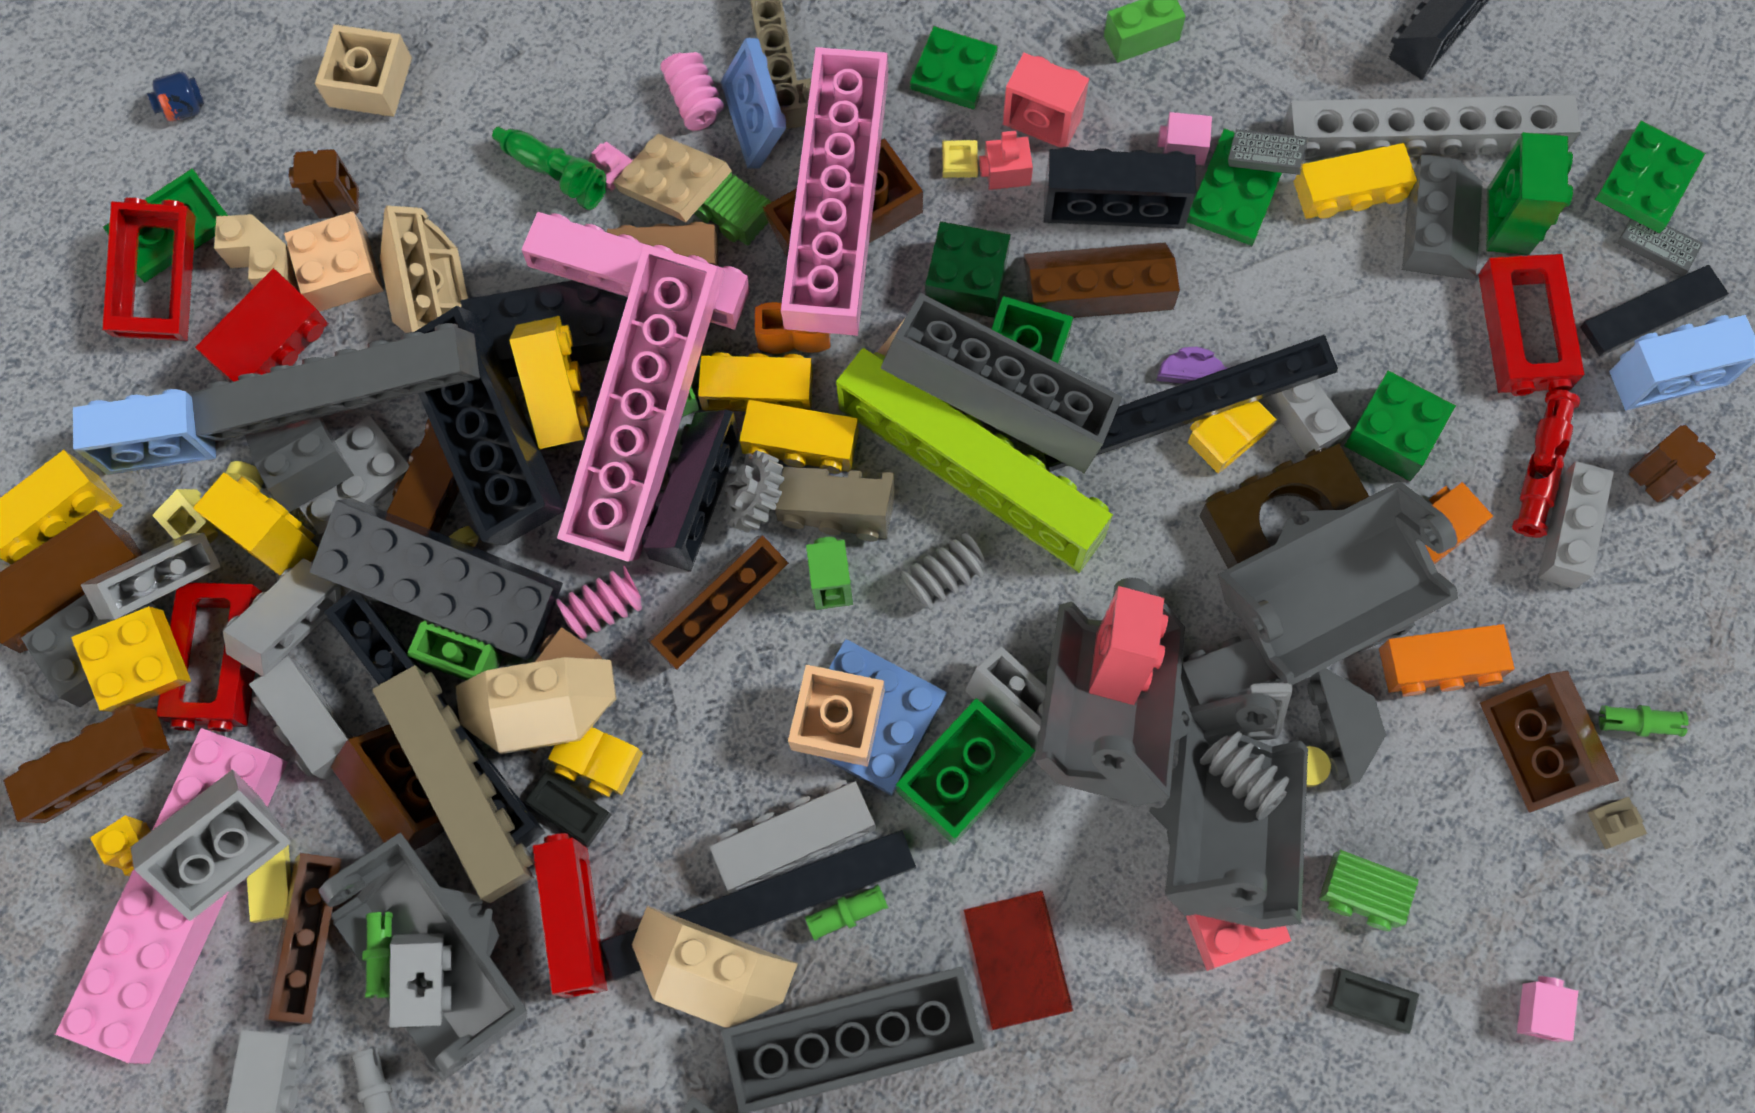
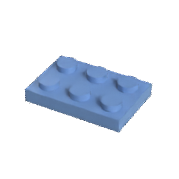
M745 38L724 74L721 85L747 169H760L784 133L786 118L781 112L776 86L772 83L767 68V58L762 52L759 40L757 38Z

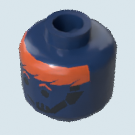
M176 72L155 78L152 81L154 92L147 93L154 113L162 112L164 118L170 122L198 115L200 105L204 104L195 77L189 78L184 72Z

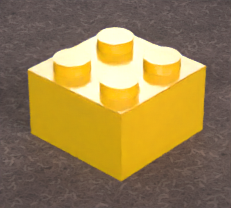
M148 606L71 637L100 711L113 712L116 708L123 705L140 703L191 682L163 610Z

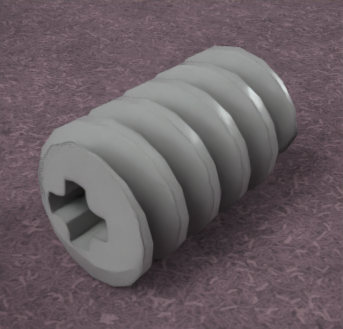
M966 532L961 535L962 543L956 539L949 541V551L943 547L936 550L937 560L930 555L925 556L923 559L924 568L918 563L912 564L910 567L912 576L905 571H901V576L912 595L919 603H922L930 610L933 609L931 599L933 595L942 602L946 601L944 592L946 587L955 594L959 593L957 580L960 579L968 586L972 585L970 572L973 571L980 578L984 577L982 568L985 562L984 556L974 539Z
M1238 731L1231 736H1224L1212 745L1203 755L1200 763L1202 765L1211 763L1209 772L1213 776L1223 774L1221 778L1223 786L1231 787L1235 785L1232 795L1237 799L1247 796L1244 806L1248 810L1259 807L1256 818L1261 820L1268 816L1285 798L1287 793L1285 788L1290 779L1285 776L1275 781L1273 777L1278 769L1275 765L1263 770L1261 766L1266 756L1260 754L1253 759L1249 757L1254 745L1250 742L1240 748L1238 743L1243 734Z

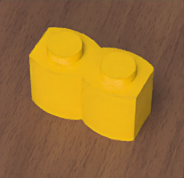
M1256 400L1195 421L1190 427L1192 433L1187 443L1219 474L1262 439L1272 429L1277 419Z
M591 727L580 741L555 745L548 760L556 765L554 772L573 782H575L577 776L591 781L588 786L589 789L609 798L612 792L623 795L643 753L639 748Z

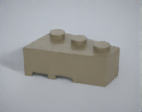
M783 468L782 476L784 481L779 486L782 494L776 504L775 512L777 520L782 521L784 526L794 529H803L804 525L817 527L819 531L829 535H840L841 532L856 534V537L861 540L871 542L877 541L878 538L887 539L895 500L894 473L883 472L881 479L861 478V471L849 470L848 477H837L829 475L827 469Z

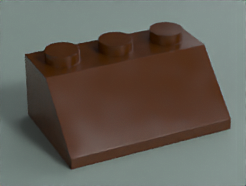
M1568 671L1548 673L1480 703L1529 813L1619 781Z
M390 724L346 741L332 763L331 768L384 843L401 832L412 849L416 850L427 845L445 831Z

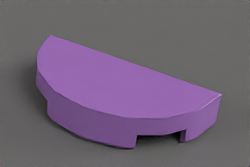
M1183 347L1161 363L1156 381L1184 384L1227 369V367H1224L1222 362L1210 350L1200 347Z

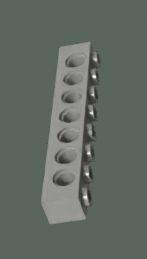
M1576 95L1291 101L1284 119L1285 135L1307 137L1304 159L1333 155L1339 157L1401 143L1405 144L1408 155L1411 157L1440 153L1444 156H1452L1458 153L1488 155L1494 152H1510L1522 132L1568 136L1569 150L1581 133Z

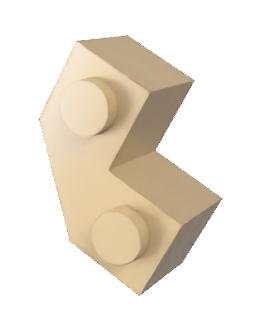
M252 214L216 216L214 249L230 268L249 267L248 280L254 287L274 268L299 291L289 249L283 241Z

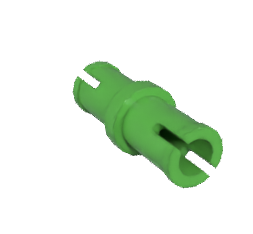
M1602 705L1599 711L1600 714H1605V717L1599 716L1598 718L1599 728L1603 731H1629L1643 737L1649 736L1650 733L1684 737L1688 731L1687 728H1681V725L1688 726L1689 723L1688 715L1685 711L1651 710L1646 705H1639L1636 709Z
M877 884L875 887L846 899L845 896L838 898L837 904L810 916H805V920L813 939L816 941L820 937L845 926L851 929L857 926L856 921L883 909L886 910L888 905L879 884Z
M381 912L366 914L367 950L362 952V960L366 961L365 998H374L376 995L377 998L390 997V944L392 941L393 913L384 912V915H381Z

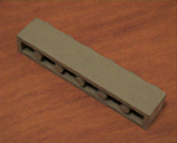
M414 665L373 688L372 691L480 899L492 903L534 878L528 868L533 865L532 858L522 843L516 845L510 834V831L515 829L513 822L504 808L499 810L496 808L491 798L496 795V791L485 773L479 776L473 762L478 760V757L467 739L461 742L455 730L460 726V723L450 706L443 708L437 696L442 693V689L431 672L425 674Z

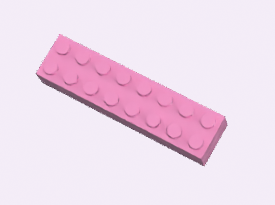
M815 48L781 305L782 320L786 330L858 336L888 85V53Z
M646 244L643 245L557 539L628 562L640 558L643 548L642 536L652 518L655 502L661 488L725 271L721 268Z
M201 728L153 830L232 769L260 796L268 807L288 762L269 752ZM133 869L55 1034L127 1063L150 1064L228 892L193 920L189 921Z

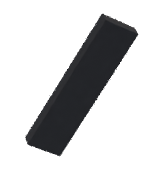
M1708 264L1585 321L1580 328L1599 357L1635 341L1641 336L1657 331L1723 300L1729 293Z

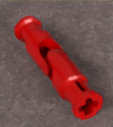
M1551 390L1545 395L1547 407L1544 418L1538 423L1535 434V452L1530 457L1519 497V500L1522 502L1518 519L1514 520L1512 524V529L1516 533L1527 537L1541 538L1548 533L1546 520L1549 509L1555 505L1564 466L1563 458L1566 455L1573 433L1571 421L1574 409L1580 405V397L1567 390ZM1535 472L1542 474L1545 478L1534 479Z

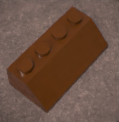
M885 138L881 140L869 243L923 213V190ZM797 188L763 207V211L787 259Z
M1166 242L1027 253L1023 257L1029 304L1074 318L1174 310L1180 292L1176 260Z
M95 509L0 572V643L18 653L28 651L21 638L85 595L80 584L143 555L131 535Z

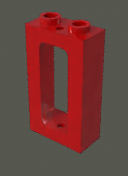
M133 197L124 198V202L111 201L102 330L112 337L188 341L196 216L184 203L175 200H163L161 204H147L146 200ZM143 227L170 228L174 231L169 319L133 317L139 231Z
M1563 254L1489 258L1479 272L1478 277L1498 393L1512 392L1513 396H1525L1535 391L1572 390L1585 374ZM1545 284L1559 362L1531 364L1525 359L1513 285Z
M188 583L176 589L170 629L187 671L198 607L230 608L229 622L235 616H240L252 605L254 599L262 592L253 584ZM224 645L216 699L211 703L183 702L186 686L184 684L159 695L157 716L170 723V729L179 731H194L195 725L208 726V730L216 732H232L233 726L247 727L253 690L249 684L254 681L255 671L227 655Z
M566 833L546 836L543 838L544 843L532 846L552 995L569 999L608 991L588 848L576 839L568 838Z

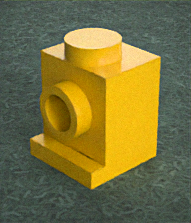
M125 815L91 836L90 839L105 865L120 868L125 876L129 877L134 869L131 846L151 831L146 822Z

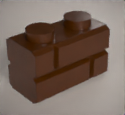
M334 149L318 150L316 154L313 151L296 152L293 167L289 168V181L293 189L298 188L301 192L303 204L310 206L319 219L333 218L337 214L340 216L352 211L357 215L359 213V187L338 153Z
M1680 425L1630 468L1628 475L1640 486L1645 485V491L1657 503L1663 502L1671 495L1678 500L1711 473L1706 466L1715 459L1716 453L1704 442H1698L1699 437L1687 425Z

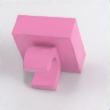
M606 141L604 144L600 143L596 147L588 161L593 162L597 168L605 172L606 188L613 191L616 188L613 181L632 162V159Z

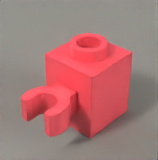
M1007 131L1001 133L1000 140L986 141L985 155L979 156L981 177H987L989 190L1031 185L1033 165L1028 136L1016 138V131Z

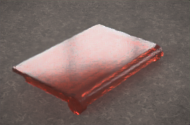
M1043 891L964 910L992 1031L1073 1011Z

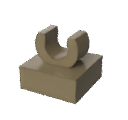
M1629 796L1587 812L1605 850L1647 834L1642 824L1643 820L1637 808L1633 806Z

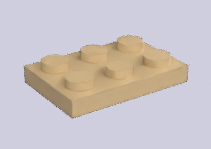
M657 134L646 144L645 148L623 169L622 173L613 181V184L619 192L687 222L732 171L727 163L721 159Z

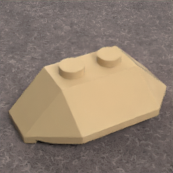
M387 205L384 209L380 262L392 322L405 333L415 332L455 306L461 307V300L468 299L458 248L439 227L428 219L429 216L422 208Z
M562 657L483 671L456 686L460 725L500 754L580 741L605 710L616 700L612 661L605 659Z
M648 905L632 943L654 1001L725 1028L740 1025L783 1003L798 964Z

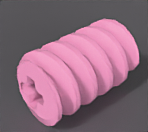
M697 52L677 53L667 57L661 63L660 69L669 85L671 94L674 96V101L679 108L681 117L684 119L686 128L691 131H701L714 123L716 115L722 111L724 104L718 98L719 93L717 89L713 87V79L711 76H708L709 70L703 64L704 59L702 55Z
M623 565V578L614 571L609 572V585L600 578L595 579L597 589L595 592L587 585H583L582 599L578 598L573 592L568 593V606L559 599H556L557 605L569 628L581 639L587 638V625L596 633L601 630V618L610 626L615 623L614 611L624 619L628 617V604L636 611L642 609L641 596L625 565Z

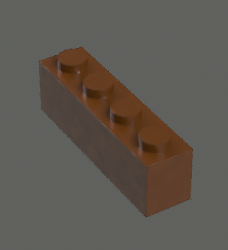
M428 418L425 425L424 438L420 446H416L411 452L409 468L404 478L397 481L392 493L393 500L387 512L440 533L460 489Z
M763 535L756 536L659 627L647 641L672 668L677 670L789 563Z
M135 704L118 707L112 712V716L106 720L84 727L80 731L81 734L72 740L58 743L49 749L50 753L37 760H31L20 765L16 773L3 780L17 822L47 823L169 752L170 748L156 710L137 707Z
M300 853L295 858L264 1016L266 1021L311 1024L333 906H327L319 894V889L327 880L339 873L342 858Z

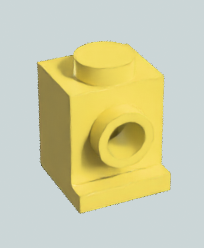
M176 489L152 515L174 540L185 534L205 533L210 544L218 536V532L215 530L216 527L193 509L202 495L197 489Z

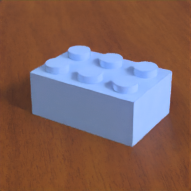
M1722 315L1709 320L1705 325L1694 327L1693 324H1686L1675 328L1669 334L1658 336L1657 333H1649L1634 341L1635 345L1620 356V361L1609 373L1625 411L1727 386L1755 363V335L1746 315L1730 319L1728 315Z
M169 389L159 395H130L125 400L112 402L95 400L85 406L73 407V449L107 475L216 459V441L196 436L192 397L186 391Z

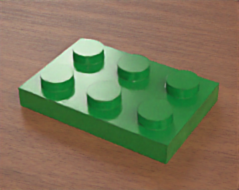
M1640 121L1628 139L1595 200L1660 234L1670 221L1706 153Z
M1224 128L1191 206L1187 223L1253 246L1282 173L1230 167L1228 158L1235 132Z
M193 168L144 199L147 201V204H161L163 200L180 201L196 216L194 250L215 237L216 216H228ZM110 222L103 226V229L106 231L108 235ZM143 227L139 231L136 274L144 283L172 265L173 229Z

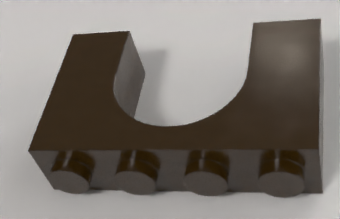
M1340 444L1328 449L1322 448L1317 452L1313 449L1304 456V460L1293 464L1292 460L1283 462L1272 470L1273 474L1261 479L1259 475L1252 476L1240 483L1239 489L1228 494L1225 490H1222L1205 500L1206 504L1199 516L1228 569L1271 547L1260 524L1261 506L1269 500L1280 496H1296L1309 501L1319 511L1344 510L1370 497Z

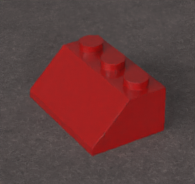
M272 268L202 339L195 349L231 383L238 381V376L243 374L255 373L263 375L270 373V368L275 366H292L297 361L299 354L311 342L316 341L322 335L328 323L315 306L278 271Z

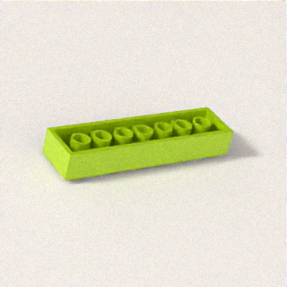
M862 348L836 380L839 410L849 417L858 418V423L1080 573L1106 537L1113 517L1107 505L1095 497L1088 498L1077 491L1076 485L1064 476L1056 477L1047 471L1043 462L1035 456L1029 454L1025 456L1014 449V444L1001 434L993 435L984 429L982 422L978 418L968 413L962 414L945 401L882 370L881 365L885 356L879 352L872 354L865 348Z

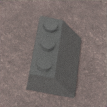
M1421 154L1414 167L1417 181L1408 196L1402 270L1474 280L1477 273L1483 182L1458 159Z

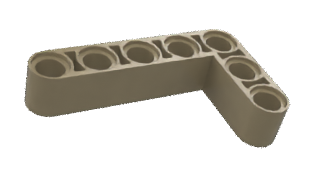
M750 0L756 37L759 40L763 54L767 58V68L772 83L776 86L779 106L790 105L789 107H780L781 112L786 118V129L805 126L811 78L797 80L782 0Z

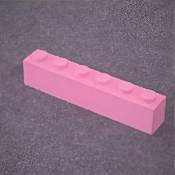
M537 212L521 250L528 267L628 297L644 244L639 243L637 239L626 234L616 236L606 233L603 229L593 224H585L583 226L570 222L569 219L560 214L552 213L547 215ZM654 245L656 248L674 253L665 246ZM690 255L688 257L704 263H708L705 259L699 256ZM732 266L719 267L725 271L710 322L735 330L750 292L748 275L743 274L742 271Z

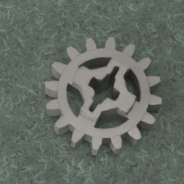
M755 450L753 455L749 453L746 455L745 463H737L736 474H730V480L727 481L724 492L727 493V498L721 504V506L726 508L722 517L727 519L726 524L728 526L750 533L751 529L759 530L760 521H768L769 510L776 509V504L782 494L778 487L784 481V477L779 475L783 465L778 464V458Z

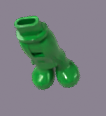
M499 126L493 130L492 138L500 144L505 154L513 157L528 169L548 175L554 180L559 181L562 193L570 198H576L579 206L586 210H592L603 199L606 192V174L603 170L597 168L593 162L581 157L565 154L562 148L549 147L534 136L521 130H505Z

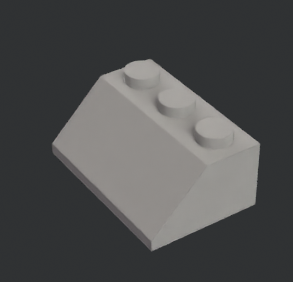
M232 769L131 846L134 870L182 915L191 921L292 842L260 796Z

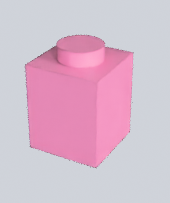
M1170 112L1167 125H1160L1157 147H1163V153L1179 151L1184 154L1196 155V165H1204L1210 148L1212 116Z
M1538 976L1537 981L1522 984L1517 1033L1555 1042L1573 1041L1578 990L1564 988L1563 980L1546 976Z

